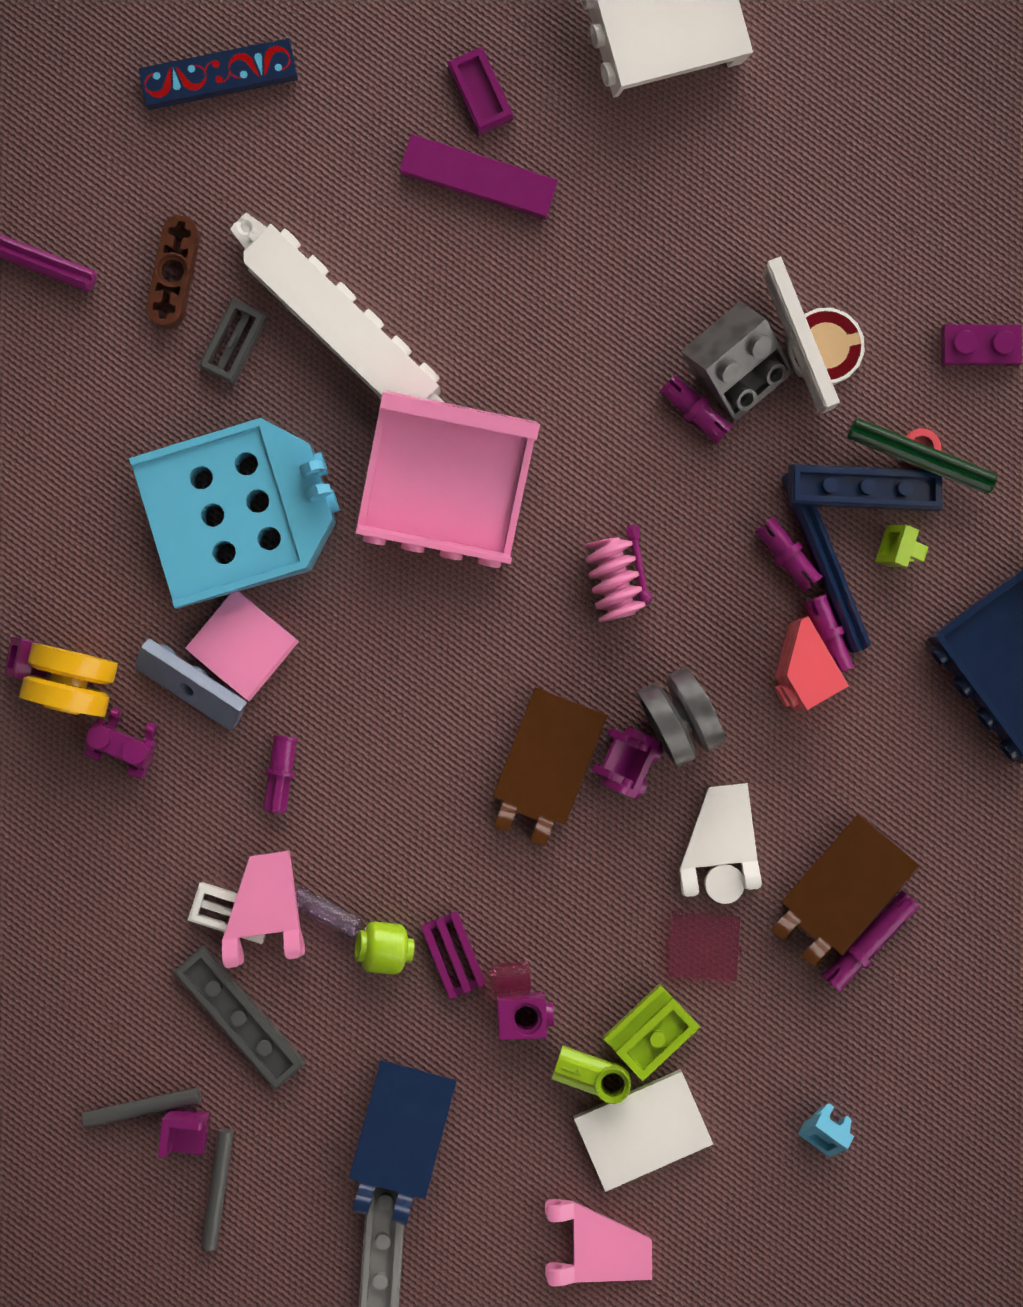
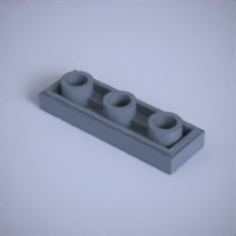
M148 638L141 646L134 667L136 670L232 732L239 723L247 704L239 693L233 688L224 687L211 679L202 668L191 666L176 656L175 652L166 645H159Z

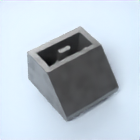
M741 302L737 303L681 351L695 378L734 422L794 373L766 318Z

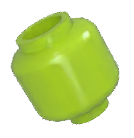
M370 922L364 930H359L357 933L354 951L355 961L361 962L363 970L368 973L399 974L405 966V962H412L414 939L408 938L407 931L402 924Z

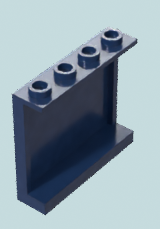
M1022 568L927 638L932 645L929 648L932 657L941 667L947 666L955 676L952 682L957 691L965 699L969 697L979 709L975 712L979 721L988 730L994 729L1002 740L999 743L1002 752L1010 761H1017L1019 764H1023Z

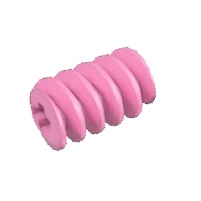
M618 537L583 545L585 549L595 550V552L585 558L586 563L598 565L597 568L589 572V578L601 580V583L592 588V593L604 595L603 599L595 603V608L608 611L607 614L598 619V622L632 616L638 610L645 607V602L635 601L632 598L642 591V587L630 585L629 581L639 576V572L626 569V566L634 562L636 558L635 556L623 554V550L633 545L632 541L623 540Z

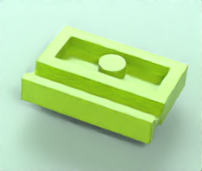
M659 983L603 1036V1039L615 1050L630 1069L644 1081L689 1039L700 1026Z

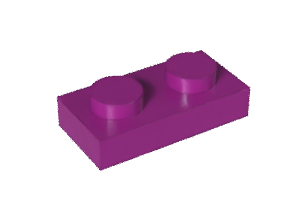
M944 324L941 327V366H1019L1022 364V325Z

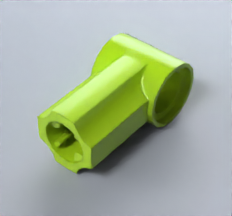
M562 1046L552 1080L599 1096L601 1100L610 1104L620 1103L627 1098L630 1093L631 1077L625 1065L617 1061H606L570 1047ZM615 1073L622 1077L624 1085L619 1090L610 1091L604 1087L602 1079L607 1074Z

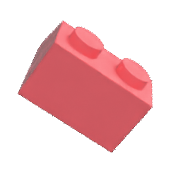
M807 616L788 624L775 674V679L779 684L775 687V691L786 708L791 705L794 711L809 710L849 685L810 618Z

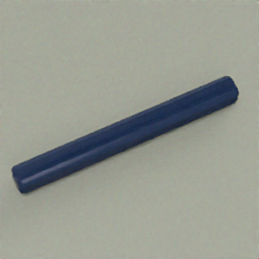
M788 473L782 476V482L788 495ZM792 505L817 571L823 576L821 581L838 624L844 629L845 634H843L849 651L855 653L868 648L871 642L817 506Z

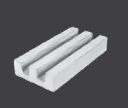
M204 882L199 883L187 921L225 932L227 922L199 914V911L202 907L230 916L233 908L206 900L204 896L208 894L234 903L237 893ZM266 934L242 938L263 944Z

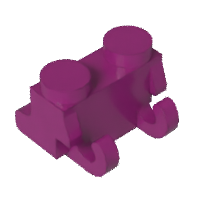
M113 707L109 713L111 718L107 725H105L106 721L97 719L87 731L84 742L87 748L84 756L99 762L103 754L100 751H103L132 764L128 768L127 774L143 780L155 754L153 750L157 743L153 742L158 726L149 722L145 728L146 735L144 739H138L116 729L122 715V710Z
M630 727L626 728L625 733L610 728L608 735L614 738L602 766L594 763L592 771L604 776L601 784L631 798H640L647 787L645 776L651 763H655L661 757L663 745L660 741Z

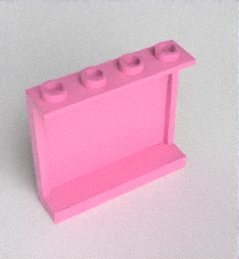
M383 390L355 534L363 535L362 541L376 545H385L386 540L401 542L402 549L412 552L424 553L425 547L440 550L439 556L452 560H462L463 555L477 557L478 564L493 568H500L501 562L511 564L513 540L534 440H537L540 424L537 421Z

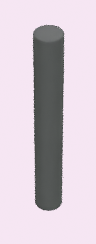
M199 1087L83 1112L82 1122L84 1127L88 1128L201 1103V1092Z
M218 1129L201 1249L206 1251L217 1250L234 1131L231 1129Z

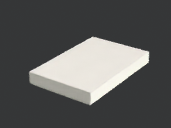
M681 1069L631 1090L627 1098L620 1103L610 1104L604 1102L573 1116L605 1192L713 1145Z

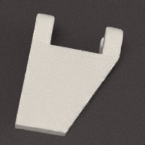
M748 783L709 787L707 789L679 869L681 893L683 896L698 895L699 886L696 868L741 863L745 883L744 888L752 890L761 887Z

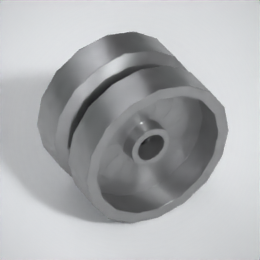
M687 666L667 676V686L673 701L669 699L663 688L656 683L636 692L652 729L676 768L695 759L696 751L689 736L690 733L699 746L706 751H711L727 742L710 699Z

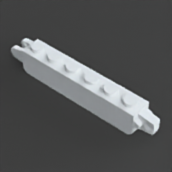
M248 213L242 215L233 224L230 230L245 249L243 251L244 264L248 267V271L380 399L382 398L383 390L444 402L439 397L441 394L440 386L436 383L440 379L439 376L424 362L418 366L409 357L412 353L411 349L398 336L395 335L390 339L381 330L384 326L383 322L370 309L363 313L353 303L357 299L356 296L342 282L335 286L325 276L329 272L328 269L315 256L312 255L307 259L298 250L301 246L300 242L287 229L284 228L279 232L272 224L266 227Z

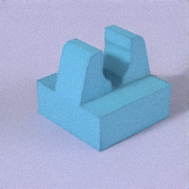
M826 1104L819 1108L810 1119L804 1121L798 1135L830 1158L848 1150L854 1136L850 1134L851 1118L845 1116L839 1119L836 1124L830 1119L834 1106Z

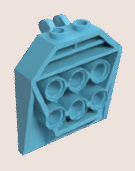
M262 418L129 458L175 609L311 571L336 525L334 513L340 511L334 490L330 488V484H324L322 476L329 473L322 452L315 453L308 442ZM247 457L256 458L258 461L256 471L251 475H242L239 468L241 462ZM202 471H211L213 480L210 486L205 489H197L195 484L196 476ZM267 494L269 505L266 510L260 513L253 512L251 501L254 496ZM215 507L222 508L224 511L223 521L217 526H209L206 519L208 512ZM271 530L278 531L281 537L280 544L273 550H265L262 546V538L265 533ZM225 544H232L236 552L234 559L228 564H221L218 560L219 549Z

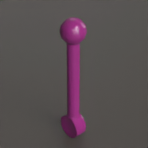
M630 525L626 528V534L633 543L632 551L633 556L636 558L634 561L635 568L639 572V576H637L638 584L642 587V591L637 595V600L648 605L652 601V594L647 590L638 541L640 531L637 525Z

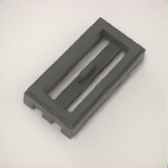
M232 298L198 365L199 369L209 372L213 376L235 386L269 318L267 314ZM238 310L243 312L217 366L211 365ZM253 317L255 321L228 373L225 370Z

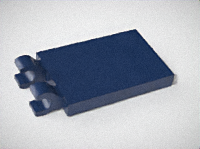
M384 1060L380 1061L349 1179L360 1182L352 1211L368 1215L375 1186L398 1192L391 1222L407 1225L413 1198L426 1199L457 1080Z

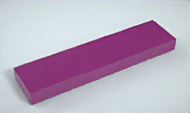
M414 134L410 135L400 166L401 175L545 220L547 219L558 185V179Z

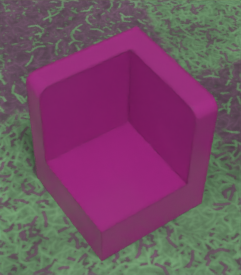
M178 1108L169 1110L162 1118L158 1158L166 1159L171 1152L203 1155L206 1151L210 1112Z

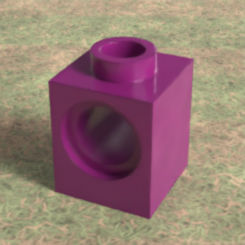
M545 992L498 994L499 1040L547 1038V1027L554 1026L553 1002L545 1003ZM524 1006L531 1007L537 1012L536 1020L528 1025L519 1023L515 1018L516 1011Z

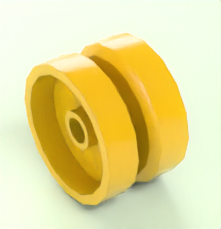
M32 643L28 663L32 668L50 672L51 675L50 678L36 675L24 677L19 698L43 704L45 708L60 712L105 717L110 697L106 692L87 687L88 682L104 685L113 683L118 663L70 650Z

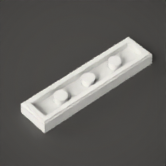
M780 256L767 262L762 276L817 412L823 414L833 410L840 401Z

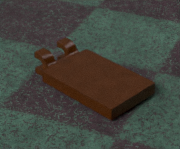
M535 687L493 794V797L503 800L493 827L509 832L515 813L518 812L537 820L530 841L545 847L554 821L566 825L608 715Z
M857 814L781 901L789 911L771 930L786 943L799 926L816 941L802 954V957L816 969L833 948L843 956L915 874L920 865Z

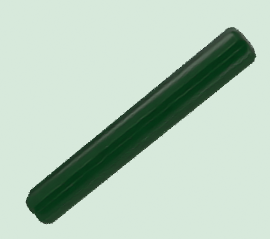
M855 419L849 428L847 437L852 441L984 494L991 493L997 482L998 476L994 472L862 419Z

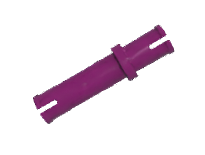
M903 890L868 926L843 956L841 955L825 973L821 974L839 993L843 991L842 989L862 968L868 969L872 964L870 959L920 909L917 902L911 897L908 898L907 893Z

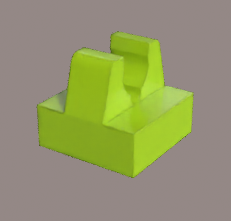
M887 525L875 562L887 567H908L909 562H914V560L924 562L929 547L916 541L919 533L918 529L908 525Z

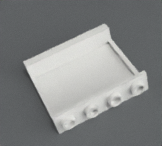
M580 0L583 9L589 10L592 21L590 25L591 41L596 49H600L603 63H601V76L605 86H610L613 98L618 97L627 88L727 63L728 68L740 65L753 53L739 0Z

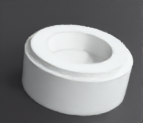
M730 864L713 866L705 875V890L718 903H732L744 891L743 875Z

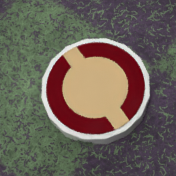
M817 308L805 313L832 384L835 385L846 380L860 366L865 352L864 336L858 323L847 313L835 308ZM787 338V359L792 370L804 379Z

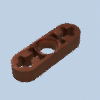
M183 215L172 216L163 225L146 306L149 318L158 327L163 329H173L180 325L184 319L200 243L198 228L190 218ZM181 226H185L186 231L190 234L189 238L182 239L180 246L181 252L187 254L186 258L176 253L178 243L172 235L173 232H180ZM170 263H180L184 268L182 278L177 282L166 281L163 277L164 268ZM161 287L172 292L180 291L178 296L171 292L169 303L175 309V312L168 313L166 319H162V315L157 311L158 306H165L167 294L164 291H160Z

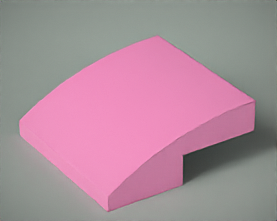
M238 591L231 593L187 645L186 649L237 693L250 701L299 641Z

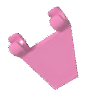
M290 850L249 857L222 939V961L224 967L233 968L244 963V952L240 941L242 937L283 932L285 957L287 959H296L305 954V943L300 928Z
M548 1199L545 1202V1214L548 1221L563 1222L573 1219V1264L560 1262L546 1264L545 1276L550 1286H564L581 1282L652 1280V1239L574 1201Z

